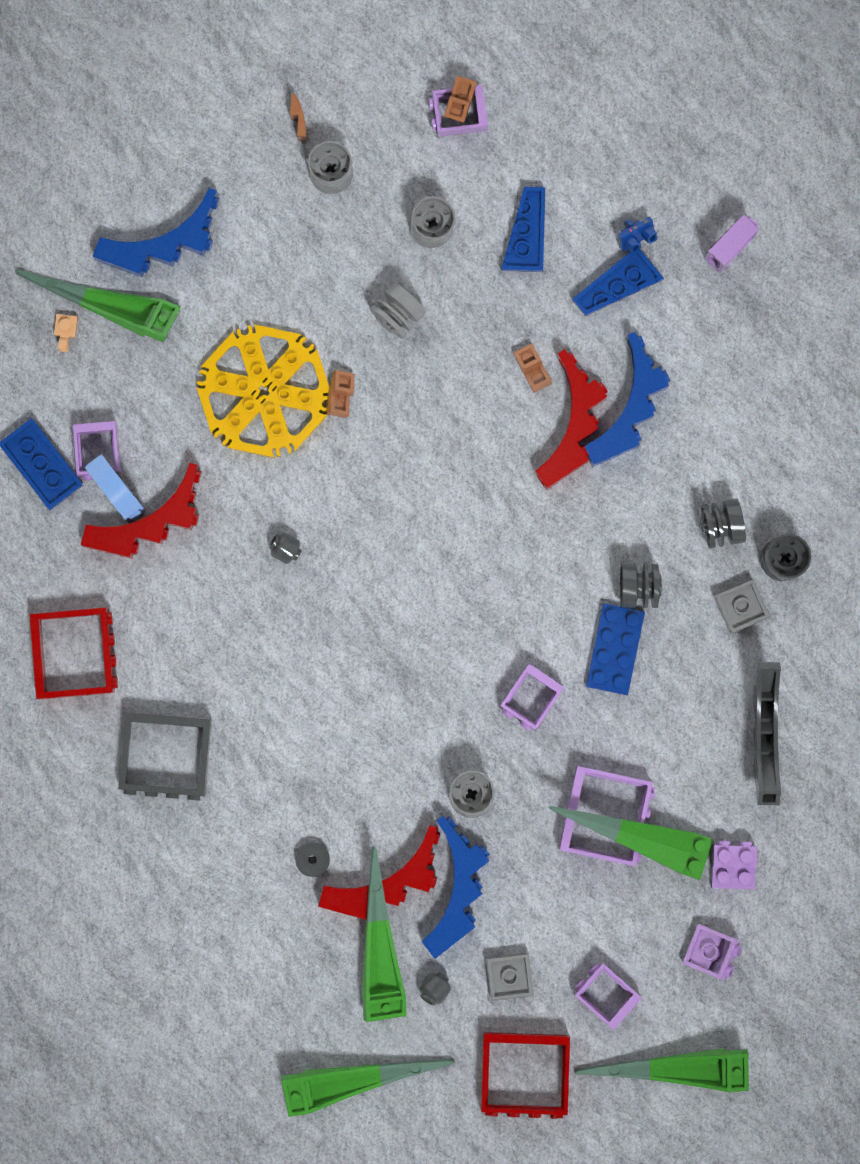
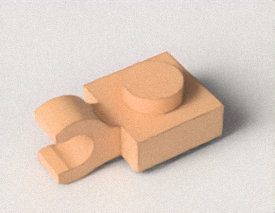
M56 314L54 336L60 337L58 342L59 352L68 353L69 339H76L78 316Z

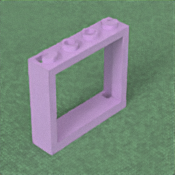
M576 766L567 809L577 811L585 774L644 787L637 822L645 823V820L649 821L651 808H648L649 799L653 800L655 795V787H652L653 782ZM567 817L565 818L559 850L636 866V862L640 863L642 854L632 849L629 858L569 846L575 821Z

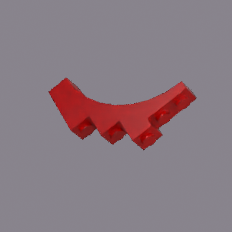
M565 349L557 354V358L565 371L570 387V421L566 434L557 450L548 461L535 470V475L545 490H548L589 462V455L584 445L579 446V443L598 430L597 425L599 422L592 413L589 415L588 411L607 399L606 393H608L602 382L598 383L596 379L588 384L589 378L583 369L579 371L575 365L577 360L571 352L567 353Z
M189 463L184 479L176 492L162 507L151 515L121 526L99 527L86 525L81 546L133 559V555H137L140 543L137 542V539L161 545L163 540L167 541L170 530L167 528V524L192 530L193 526H197L199 520L197 509L190 507V503L194 504L196 498V491H194L195 483L200 482L202 471H199V466Z
M429 825L425 838L415 855L403 868L382 880L386 903L399 906L400 902L404 903L407 890L403 889L404 886L429 892L430 888H435L438 876L434 875V870L427 869V865L432 866L435 853H432L431 850L433 844L437 845L440 832H437L438 827ZM324 885L318 907L367 920L369 885L358 888H338Z

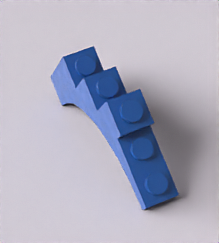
M208 188L201 204L194 213L180 226L165 235L137 242L114 241L100 237L93 254L94 260L142 278L143 274H147L151 265L149 259L173 267L174 263H178L181 258L182 251L180 248L204 256L206 251H210L213 244L210 232L205 231V229L210 228L213 217H210L212 210H216L220 202L217 190Z
M636 332L630 333L626 337L633 363V383L628 403L621 416L608 431L584 446L589 455L588 459L592 468L640 446V434L637 429L633 430L632 427L654 417L655 406L652 400H648L647 397L669 387L668 382H670L668 373L666 370L662 371L661 367L652 369L654 366L652 358L649 354H645L643 350L645 343L641 335L637 336Z
M441 816L436 821L446 835L452 851L454 863L453 890L444 916L434 930L422 940L423 945L434 959L475 928L473 924L476 921L469 911L465 913L463 909L482 895L480 891L483 888L476 878L471 880L470 876L489 862L487 857L490 855L483 845L478 847L475 844L469 849L467 845L470 842L463 833L457 834L454 830L457 826L449 816L447 818Z

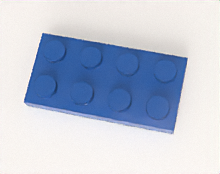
M32 418L0 442L2 450L49 511L84 486Z
M603 603L586 687L628 696L645 612Z

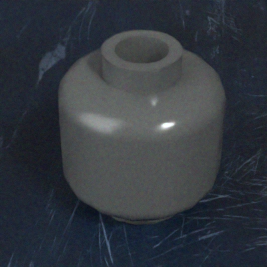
M286 532L280 535L276 534L269 545L271 555L285 564L290 563L292 560L296 561L302 552L299 549L300 541Z
M440 972L437 975L433 973L428 974L419 987L420 997L432 1006L442 1004L451 991V986L448 983L449 978Z

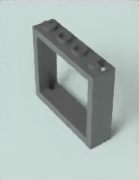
M125 712L118 789L124 790L123 794L136 795V791L145 792V796L157 797L158 793H166V798L179 799V795H188L187 800L200 801V796H206L212 720ZM132 722L203 728L198 790L126 784Z

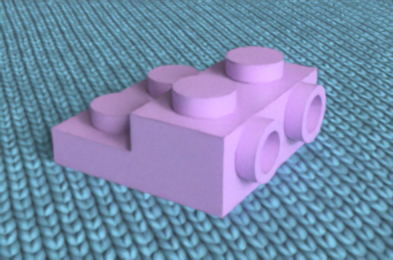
M718 841V845H713L711 888L755 889L757 847L752 846V842H739V846H733L731 841Z
M698 924L682 964L726 981V978H730L734 972V966H732L734 958H738L741 954V941Z

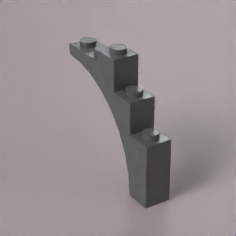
M758 662L756 685H754L753 707L755 721L753 737L755 757L753 766L758 805H779L781 785L778 755L780 662Z

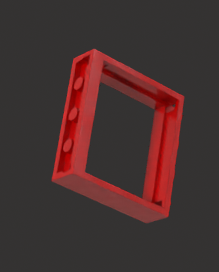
M108 608L29 614L37 700L115 693V688H118L117 675L114 676L113 667H117L116 655L112 654V646H115L114 633H110V625H113L112 612H109ZM100 615L106 687L47 692L41 620Z
M483 1032L481 1112H485V1116L497 1117L498 1113H507V1117H520V1114H528L529 1118H541V1114L550 1115L552 1119L563 1118V1115H568L570 1035ZM490 1043L562 1045L561 1106L488 1104Z

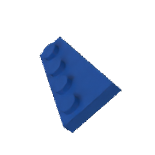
M524 187L501 271L543 272L545 187Z
M641 250L634 254L629 252L575 296L572 301L584 316H587L664 280V277Z

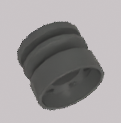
M738 499L723 501V511H719L717 504L712 503V513H710L707 504L701 505V529L709 549L716 547L715 538H717L718 545L723 547L725 536L728 537L731 545L746 542L744 518Z
M794 534L781 535L768 542L762 549L760 556L761 567L765 574L773 580L780 582L790 581L804 574L809 568L812 558L811 549L800 536ZM783 555H786V562L782 563L780 560Z
M621 564V608H636L637 599H642L643 608L648 607V599H651L652 608H658L662 593V579L658 564H652L651 573H648L647 564H643L642 573L637 572L636 564Z

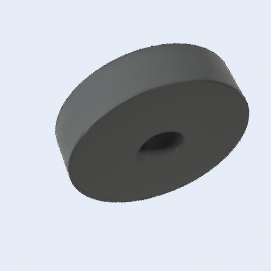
M307 843L296 854V866L306 876H319L327 870L330 864L329 852L319 843ZM312 855L317 858L314 864L309 862V857Z

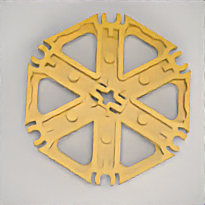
M255 324L253 325L256 333H253L252 327L248 325L249 333L247 335H242L240 329H237L239 337L237 339L233 331L205 361L201 368L208 369V372L206 370H199V374L205 375L206 380L204 382L197 381V385L205 387L204 389L197 388L211 434L219 428L215 432L214 438L217 439L219 435H225L226 438L222 442L223 446H226L232 440L230 445L227 446L228 449L275 458L273 449H276V455L281 457L280 449L285 447L288 453L292 454L290 444L293 445L294 451H296L328 416L319 413L320 411L327 413V408H324L322 403L328 401V396H323V394H329L330 387L318 350L316 348L315 352L310 354L315 346L312 344L309 348L303 347V343L307 340L306 337H302L298 343L297 340L302 334ZM269 336L286 340L289 343V348L268 370L260 345L261 338ZM233 346L239 348L248 377L217 369L216 364L229 348ZM305 362H310L314 365L319 381V387L316 390L286 385V383ZM269 386V395L260 396L261 391L259 388ZM212 392L243 399L223 420H218L214 416L209 396ZM280 406L310 412L312 419L298 435H291L288 432ZM260 413L268 436V443L264 446L242 442L239 435Z

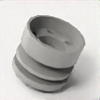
M324 141L316 145L310 152L308 158L310 179L314 187L320 192L337 194L350 185L353 178L352 158L345 146L335 141ZM329 168H330L331 170H334V169H335V172H334V173H332L331 171L328 172L327 169H329Z
M436 196L426 197L416 204L409 223L410 234L415 242L423 247L436 248L448 241L456 221L455 211L451 204L445 199ZM431 221L434 222V226L429 228L428 225Z
M393 282L385 291L389 302L378 299L377 303L382 310L373 305L370 311L379 324L388 332L403 339L406 333L401 326L410 331L412 328L407 319L418 322L426 313V310L407 290Z
M469 770L460 773L454 778L450 786L449 800L452 808L459 815L466 818H476L482 816L490 809L494 800L495 790L492 781L487 775L479 771ZM468 790H471V792L476 791L475 800L466 798Z

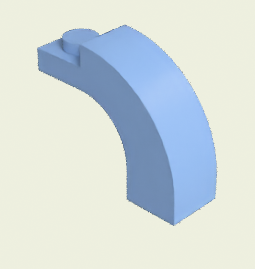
M102 454L85 466V469L128 523L138 519L146 512Z

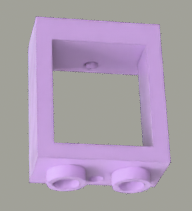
M476 85L473 95L475 96L478 124L442 128L439 100L449 99L453 88L432 91V98H429L430 111L434 110L435 118H431L432 129L437 131L438 137L488 130L483 85Z
M743 215L708 251L705 260L721 273L756 236L759 230L757 222L753 218H747Z
M116 421L73 425L76 473L79 478L82 477V480L94 479L87 470H84L81 435L112 433L113 469L117 474H121L118 425Z
M528 664L500 707L503 708L502 713L510 719L514 716L521 721L519 725L528 731L531 728L536 730L564 687L531 664ZM527 675H530L554 692L535 722H532L508 705Z
M601 962L600 965L595 963L588 971L590 976L586 981L582 979L574 987V990H576L574 996L614 1030L642 997L604 963ZM602 971L606 972L630 994L610 1019L582 995Z

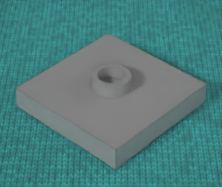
M753 578L714 595L730 634L770 618Z
M529 953L486 958L491 1001L534 996Z

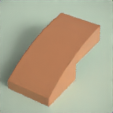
M456 76L444 117L465 122L477 85L476 81Z
M291 94L290 117L291 120H298V141H306L307 133L304 113L296 94Z
M532 343L513 353L533 393L552 384V380Z
M334 370L328 394L327 415L341 418L349 416L350 396L354 394L353 373Z

